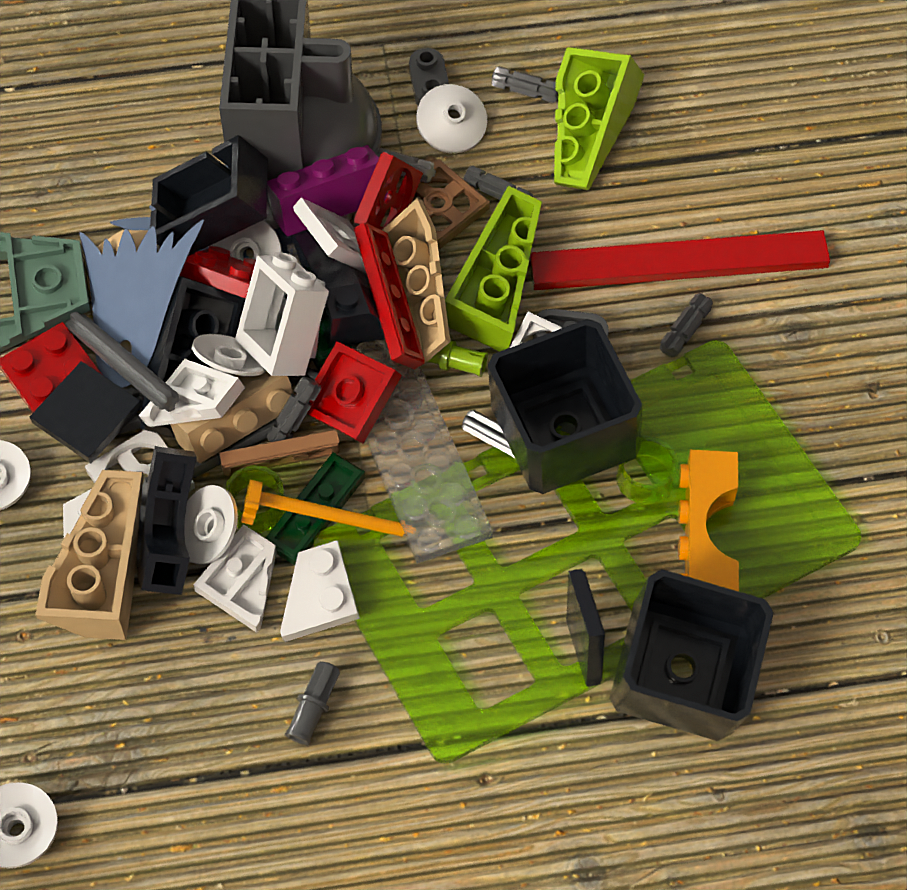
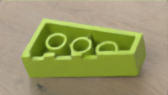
M511 186L507 187L445 298L449 328L499 352L509 348L514 334L542 201Z

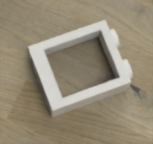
M276 252L274 256L257 255L235 340L271 376H305L329 291L316 280V276L313 273L306 271L297 263V259L294 256L283 252ZM285 292L286 294H288V297L283 311L280 326L277 331L274 328L279 314L283 295Z

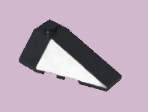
M308 229L291 235L301 266L306 271L313 273L316 279L324 281L325 288L329 291L320 321L328 347L333 348L337 341L344 345H353L385 339L367 274L329 257Z
M179 277L168 305L156 348L147 368L164 382L169 379L184 359L212 368L194 354L192 350L193 341L196 337L204 334H220L235 338L246 299ZM144 395L142 402V411L150 402V400L146 398ZM141 419L140 429L176 438L170 424L150 427Z

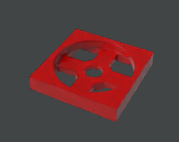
M382 152L354 217V223L360 225L365 222L380 230L384 229L411 204L423 172L393 155ZM402 172H404L406 174L401 183L398 193H396V186L398 184ZM391 207L384 227H381L380 225L386 210Z

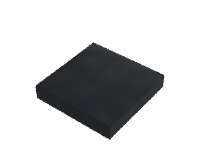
M81 361L30 415V419L34 425L91 464L142 408V404L139 399Z
M583 569L568 571L566 623L586 687L601 685L605 631L585 571Z

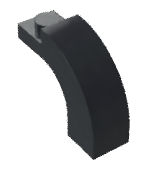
M154 446L149 475L145 477L142 489L136 553L137 574L141 591L182 595L190 560L185 544V514L197 458L194 451Z

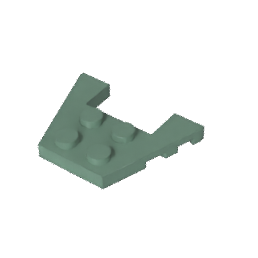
M0 232V261L8 259L14 309L13 317L0 319V352L51 329L61 322L65 323L70 319L72 312L77 311L79 314H84L90 311V303L80 240L43 236L23 239L14 238L11 236V233Z

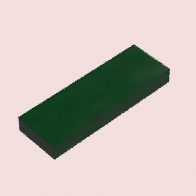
M332 452L296 499L342 509L366 478L365 471ZM286 511L265 539L276 545L277 555L295 566L298 552L311 549L332 521Z

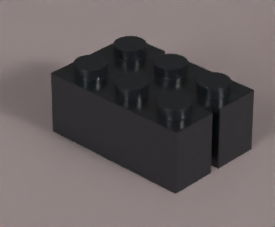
M237 135L212 148V155L206 151L155 177L152 183L151 206L155 210L151 211L150 228L154 226L156 229L157 245L161 247L168 235L174 232L173 249L177 242L193 226L204 220L188 254L189 256L267 219L268 158Z

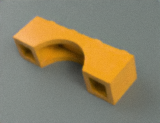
M690 449L687 464H680L679 488H686V498L679 501L678 523L685 524V536H679L678 560H685V573L679 574L739 592V561L717 549L711 541L706 528V522L712 515L734 504L738 491V452Z

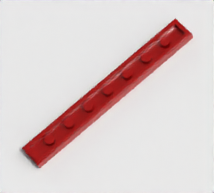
M824 230L530 253L534 291L828 268L830 264Z

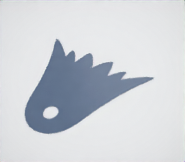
M204 220L193 226L177 242L173 249L174 232H171L158 252L157 235L154 226L144 236L137 252L131 233L125 229L116 256L107 238L104 239L103 254H101L89 237L82 232L79 233L90 282L93 322L119 344L128 340L132 347L131 354L146 367L156 348L179 275ZM95 353L98 369L103 376L121 388L131 385Z

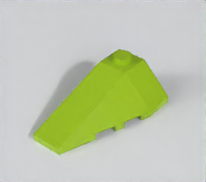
M566 48L556 77V91L558 93V109L555 110V121L558 123V138L555 142L554 183L556 185L589 190L635 106L645 76L631 55Z

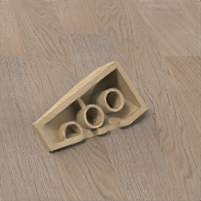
M417 198L382 231L388 233L426 363L450 343V334L436 229L423 201Z
M101 471L80 509L81 515L71 533H67L64 537L60 553L53 565L48 566L42 577L36 609L37 619L85 638L126 640L133 597L143 487L142 472Z

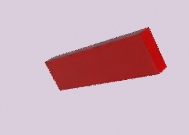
M363 222L355 227L354 231L391 360L415 370L425 364V359L388 233Z

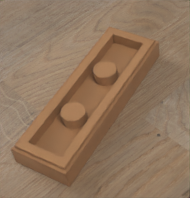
M337 430L220 452L223 473L226 476L327 457L332 452L338 454L339 438Z

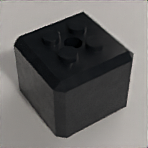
M585 319L492 355L488 364L492 411L530 490L545 494L636 459L641 447L642 402L601 323ZM569 422L575 425L577 429L570 435H561L555 431V427L560 423Z
M661 569L650 575L634 601L609 698L617 712L715 741L724 739L731 735L751 713L774 614L766 599ZM675 658L688 660L692 666V675L687 678L676 676L671 669V661Z

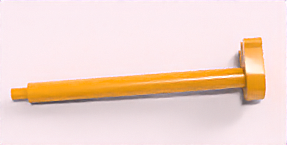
M251 479L241 517V523L253 525L259 505L400 537H403V535L415 537L416 529L405 527V523L263 492V482Z

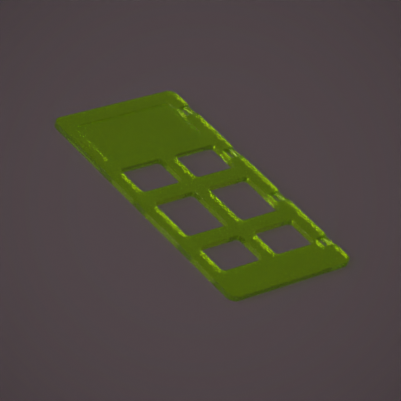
M717 340L707 342L668 364L664 363L630 380L642 402L641 447L636 460L656 488V492L608 515L602 512L582 480L555 489L554 492L576 524L578 531L508 567L498 564L460 502L464 497L520 470L514 457L495 447L478 454L477 457L459 466L455 465L371 506V509L362 512L361 514L405 523V526L426 516H434L474 582L472 585L427 608L417 606L382 547L380 540L389 534L372 530L360 536L355 526L336 523L320 531L315 537L314 547L338 541L360 619L354 621L429 753L437 762L444 764L452 763L598 686L586 687L578 661L570 666H563L559 663L519 596L523 592L570 568L594 558L601 563L632 612L634 601L647 579L624 546V541L667 519L672 518L678 521L679 501L686 498V488H679L678 484L680 464H687L690 449L738 452V491L734 504L712 515L706 522V528L711 541L717 549L739 561V592L764 599L857 549L861 541L859 527L726 343ZM688 365L693 373L676 380L671 372ZM560 426L555 429L561 435H570L561 431L562 427ZM482 465L487 474L472 482H468L464 474ZM680 524L685 532V524ZM484 612H492L533 677L534 684L487 709H479L437 638L439 635ZM625 637L604 647L601 684L615 677Z

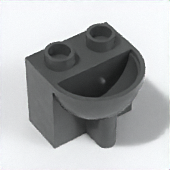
M231 0L219 105L224 142L239 135L268 158L267 181L277 178L282 173L294 172L308 167L318 160L330 159L341 155L354 147L368 145L377 155L382 140V123L378 107L362 82L352 73L350 45L341 39L311 38L308 0Z

